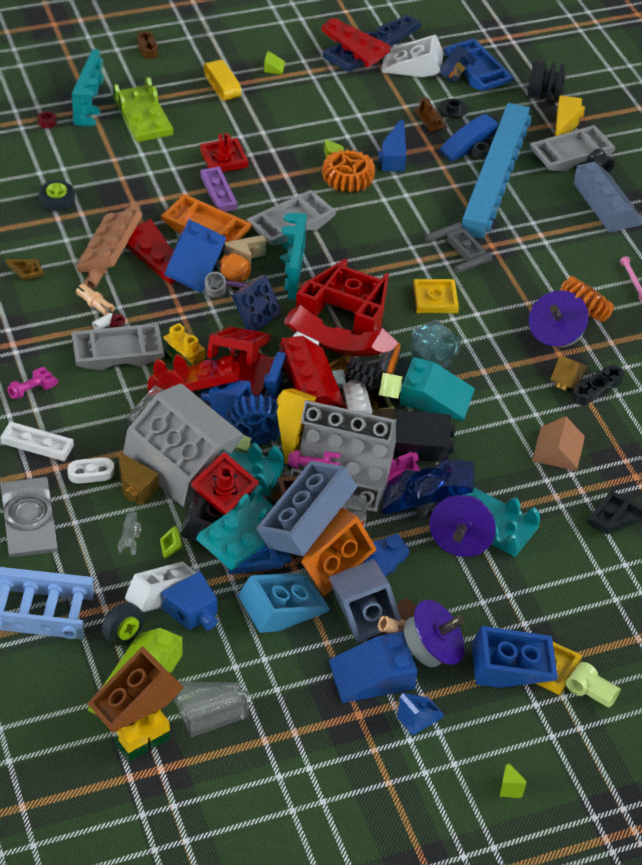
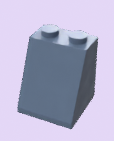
M374 559L329 576L337 602L356 642L382 633L378 629V623L382 616H388L398 621L401 620L389 581Z

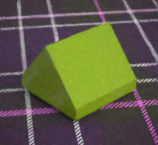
M508 763L505 766L499 797L521 798L524 794L526 780Z

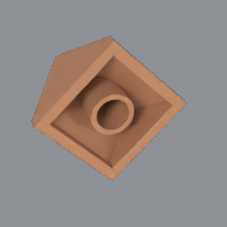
M566 416L541 426L532 461L577 471L585 436Z

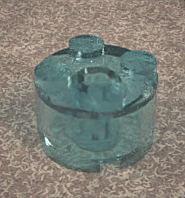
M437 319L426 323L421 328H416L411 335L413 338L410 347L411 354L415 358L435 362L444 369L453 362L451 358L454 354L458 355L461 348L460 338Z

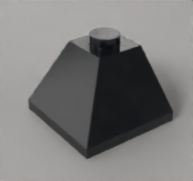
M195 490L184 518L180 536L200 543L196 540L198 534L224 515Z

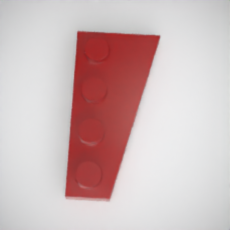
M334 17L322 25L323 33L336 43L340 42L342 48L346 51L350 50L354 53L353 57L357 60H363L367 68L390 52V45Z
M150 219L136 226L125 247L171 285L177 282L164 275L173 250L154 222Z

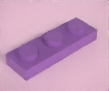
M220 166L201 170V178L215 208L224 212L237 210V202Z

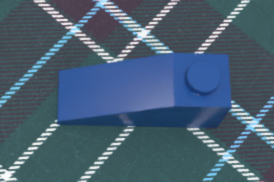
M400 120L382 143V151H378V163H381L382 171L405 172L406 143L404 120Z

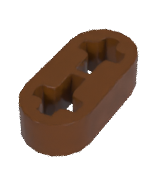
M148 31L138 33L137 45L142 56L147 59L156 58L158 56V44L154 35Z

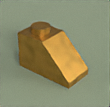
M560 355L550 380L556 382L555 387L567 391L568 387L574 389L588 366Z
M123 453L119 455V472L123 496L129 501H134L142 506L159 490V474Z

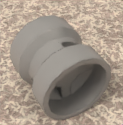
M211 272L205 278V290L210 297L220 298L226 292L225 277L219 272Z

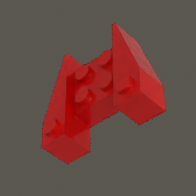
M343 259L306 281L297 292L296 307L301 305L316 317L327 303L355 313L353 334L362 335L363 332L381 329L389 274L385 273L382 279L348 268V259Z

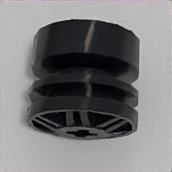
M534 59L527 98L539 100L542 92H546V101H549L551 93H554V102L558 103L559 96L562 95L565 85V64L561 63L559 71H555L556 62H553L550 70H547L545 60Z

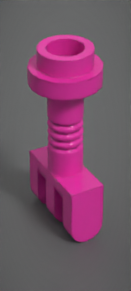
M41 367L33 371L32 379L21 384L18 381L11 382L7 390L11 398L20 399L24 396L25 391L41 385L45 390L56 386L58 379L53 377L45 367Z
M295 450L289 453L288 465L298 469L299 465H308L310 461L340 466V462L331 461V457L340 458L341 453L325 451L324 458L301 456L300 451Z

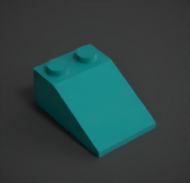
M413 357L402 384L400 405L429 413L449 414L453 419L464 421L475 388L435 362Z

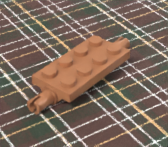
M129 203L126 210L122 212L106 214L100 226L96 229L93 238L88 243L85 252L81 255L76 268L80 273H89L84 281V284L89 288L96 289L100 279L106 275L108 267H113L116 264L143 215L137 203Z

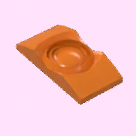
M186 194L180 197L161 215V219L179 234L182 233L190 219L225 236V242L240 240L252 228L251 223Z

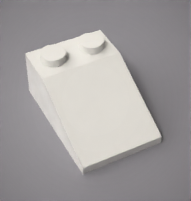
M436 34L391 48L390 52L384 56L382 72L417 77L435 76L440 73L444 52Z

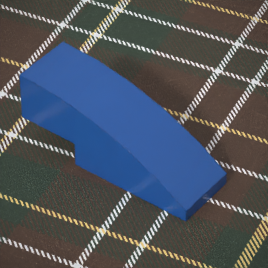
M485 113L458 130L442 145L439 152L450 161L463 157L472 152V148L476 143L495 136L498 123Z

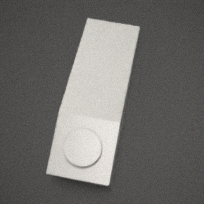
M179 562L134 574L125 599L137 605L142 612L161 606V592L196 572L184 562Z

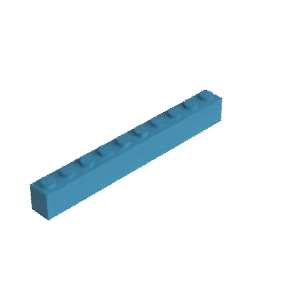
M507 103L463 216L462 226L472 237L484 239L486 233L491 231L497 209L501 204L502 196L500 195L504 196L505 183H509L515 160L517 161L519 149L522 148L523 139L526 137L527 129L531 123L530 107Z

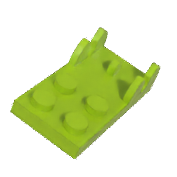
M150 77L145 79V85L119 90L118 84H113V99L136 142L173 135V127L158 102L157 89L152 87Z

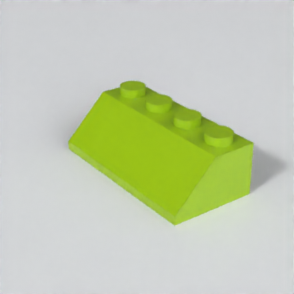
M162 628L139 633L104 685L142 646L171 673L182 657V637ZM88 707V711L95 714V712L90 707Z

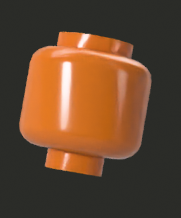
M237 253L223 256L219 263V266H221L220 273L226 279L233 282H245L251 273L250 262Z

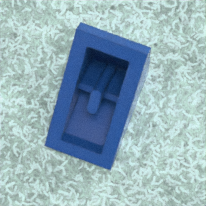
M406 693L400 696L397 718L412 736L439 721L444 716L429 697Z

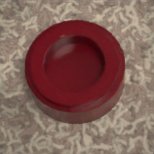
M51 111L39 113L37 116L38 125L42 128L54 127L57 124L56 114Z

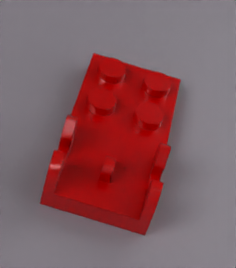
M232 326L226 327L210 335L207 357L213 359V356L217 357L220 346L231 348L230 354L232 355L236 354L237 349L247 351L246 365L251 366L257 361L259 348L270 343L271 334Z
M176 354L173 361V370L167 369L166 364L158 358L153 366L154 374L149 377L147 383L150 398L152 400L157 393L180 383L190 391L236 382L238 381L242 365L240 355H226L219 360H204L197 365L188 366L184 357Z

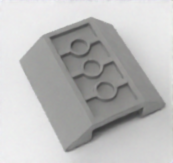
M180 383L157 393L127 429L123 454L159 474V486L186 508L191 502L195 491L191 487V482L210 465L222 449L230 454L245 435Z
M305 400L301 423L305 424L300 447L301 456L324 458L325 451L341 453L340 458L331 457V461L340 462V466H345L357 486L356 490L345 502V505L377 512L388 483L396 443V420ZM299 465L298 469L292 468L290 477L299 476L307 465Z

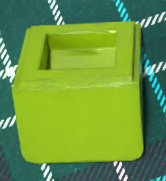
M267 51L264 72L282 75L285 61Z
M327 139L324 140L326 159L327 155H332V152L344 151L343 146Z

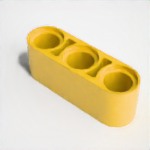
M223 59L204 63L205 77L222 101L241 97V86Z

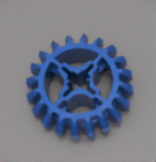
M251 394L250 397L243 396L241 400L235 399V403L229 406L226 421L243 435L250 437V444H269L270 440L277 441L278 436H281L277 416L279 406L277 405V399H272L270 395L263 397L262 394L259 396Z

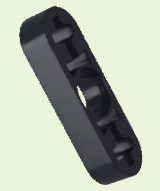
M610 365L577 384L573 389L572 400L579 405H588L622 383L623 369L616 365ZM593 383H600L603 387H595Z

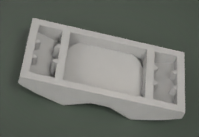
M595 125L529 144V148L549 170L568 171L576 164L588 162L590 153L595 149L601 148L606 152V155L615 150V146Z
M309 190L247 218V222L252 224V228L260 236L264 235L270 245H280L288 242V236L281 232V227L296 225L284 221L283 217L285 214H307V231L318 230L335 216L336 211L315 192Z
M158 323L72 332L76 366L95 370H104L113 365L122 364L140 367L164 357Z
M47 477L1 482L9 558L58 552Z

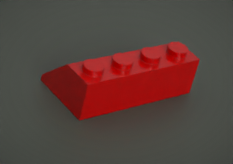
M303 335L282 338L281 352L286 353V360L283 366L291 388L315 396V402L347 409L323 348Z

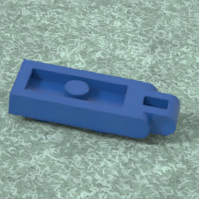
M266 545L232 571L228 567L227 569L229 575L277 569L283 567L286 563H290L292 556L291 553L269 549Z

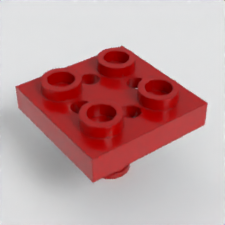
M221 133L218 135V141L200 144V151L208 168L220 166L221 171L225 172L248 168L249 161L238 138L231 139L228 133H224V139H222Z
M225 452L191 482V487L223 515L233 510L244 494L249 495L259 485L257 479Z

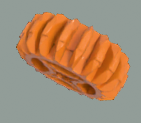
M348 149L346 151L339 150L338 153L332 152V155H327V159L323 163L322 174L325 183H328L329 187H334L335 190L340 189L342 193L344 191H349V193L351 191L359 192V189L365 190L373 182L375 165L373 160L369 159L368 155H363L362 152L358 153L355 150L349 151Z
M570 276L562 284L559 291H569L576 294L575 298L580 297L586 304L589 316L600 322H605L612 314L614 309L613 303L589 285Z

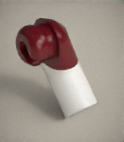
M109 313L92 322L94 329L123 327L125 317L122 314Z

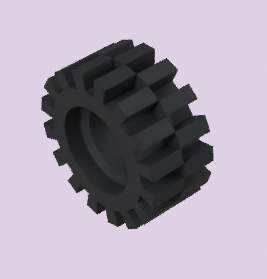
M350 357L344 372L349 378L380 389L382 374L387 373V371L353 357Z

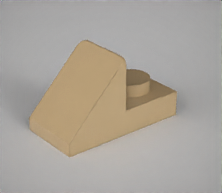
M264 235L224 242V256L237 253L250 262L251 268V258L266 256V239Z

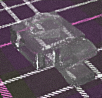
M128 511L122 529L123 535L118 542V552L122 553L124 547H131V555H134L137 551L135 537L140 535L141 523H137L136 512Z

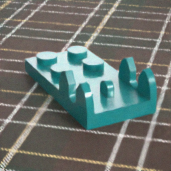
M92 49L72 92L74 125L93 126L96 124V120L86 115L94 116L100 114V109L91 105L94 96L98 95L99 85L103 84L104 75L101 74L103 58H100V50Z
M304 213L285 214L283 220L296 225L281 227V232L288 236V242L282 244V248L288 251V254L281 255L280 261L286 264L285 275L289 276V278H285L284 290H288V299L296 300L305 250L307 214Z
M253 443L250 446L248 454L233 451L229 454L227 451L221 450L214 459L216 460L223 452L227 453L259 481V485L263 487L261 494L263 496L270 495L277 478L280 477L285 467L283 454L278 447L273 446L268 453L269 457H266L262 454V450L257 443Z
M461 480L444 498L456 495H469L481 500L493 514L496 523V534L492 545L516 557L539 528L540 514L538 510L533 507L526 514L522 513L518 498H511L505 504Z
M257 485L250 496L244 494L233 510L201 531L196 538L231 571L266 546L256 528L274 506L261 496L263 487Z

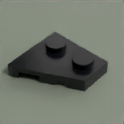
M611 490L588 517L587 524L605 534H610L641 522L642 506Z

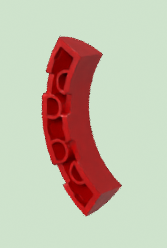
M301 305L291 310L284 321V324L295 333L298 331L318 341L320 347L343 355L371 357L389 352L398 344L383 328L372 332H363L362 335H353L350 330L335 327V329L323 325V320L310 313Z

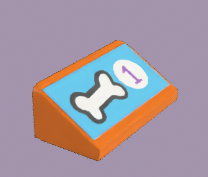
M400 343L381 357L378 367L387 371V374H394L401 349Z

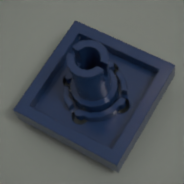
M260 275L231 295L245 328L248 330L257 331L282 313L266 275Z

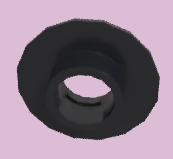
M457 98L445 99L439 104L441 113L450 118L463 117L469 110L468 105Z

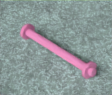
M623 257L620 260V264L625 266L639 293L638 299L642 301V287L629 264L630 258Z

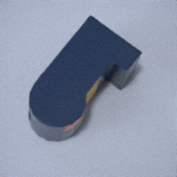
M458 44L442 64L440 73L448 82L454 83L459 80L461 73L469 64L473 66L477 60L470 52Z

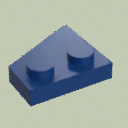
M277 352L269 374H265L263 387H266L264 397L270 395L274 399L282 392L284 372H281V369L286 360V353Z
M397 533L373 542L377 550L363 563L374 559L386 577L389 573L392 574L397 569V565L409 556V548Z

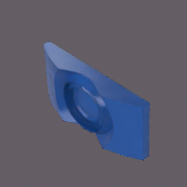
M475 38L444 47L443 49L444 54L448 58L459 44L476 58V63L473 66L469 64L462 73L469 85L477 90L484 91L514 81V77Z

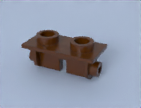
M426 97L421 98L420 106L414 108V111L427 129L432 132L447 128L442 115L433 108L430 99Z

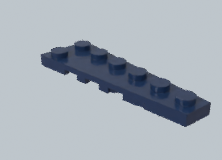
M405 15L386 25L377 27L375 32L365 33L393 46L420 29L421 22L409 15ZM341 43L323 51V58L349 73L364 64L363 60H357L353 57L354 53L350 50L346 51L343 49Z

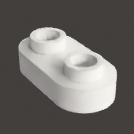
M103 457L76 460L71 462L67 468L68 478L74 483L106 481L111 479L115 473L113 461Z

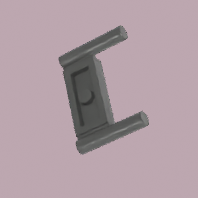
M460 222L425 235L426 242L447 236V242L466 261L454 266L456 274L493 260L492 255L487 253L463 228Z

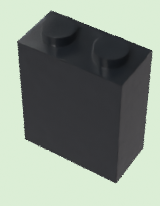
M397 410L396 443L393 458H398L411 451L412 453L416 452L418 460L448 463L449 454L454 452V441L450 440V437L454 438L455 424H451V415Z

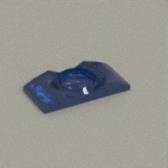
M443 460L436 467L425 468L420 471L405 470L387 483L382 504L383 515L441 501L451 496L473 493L474 463L464 460Z

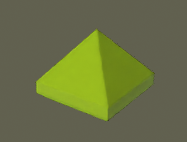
M177 526L172 527L160 539L164 558H168L183 547Z

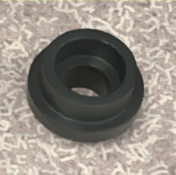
M478 142L472 148L471 153L477 159L483 160L486 159L490 147L487 143Z

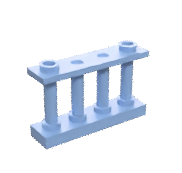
M0 567V630L65 637L67 639H83V620H78L83 599L93 600V577ZM9 591L24 593L19 613L4 612ZM34 594L48 595L43 616L29 614ZM58 597L73 598L68 619L53 617Z

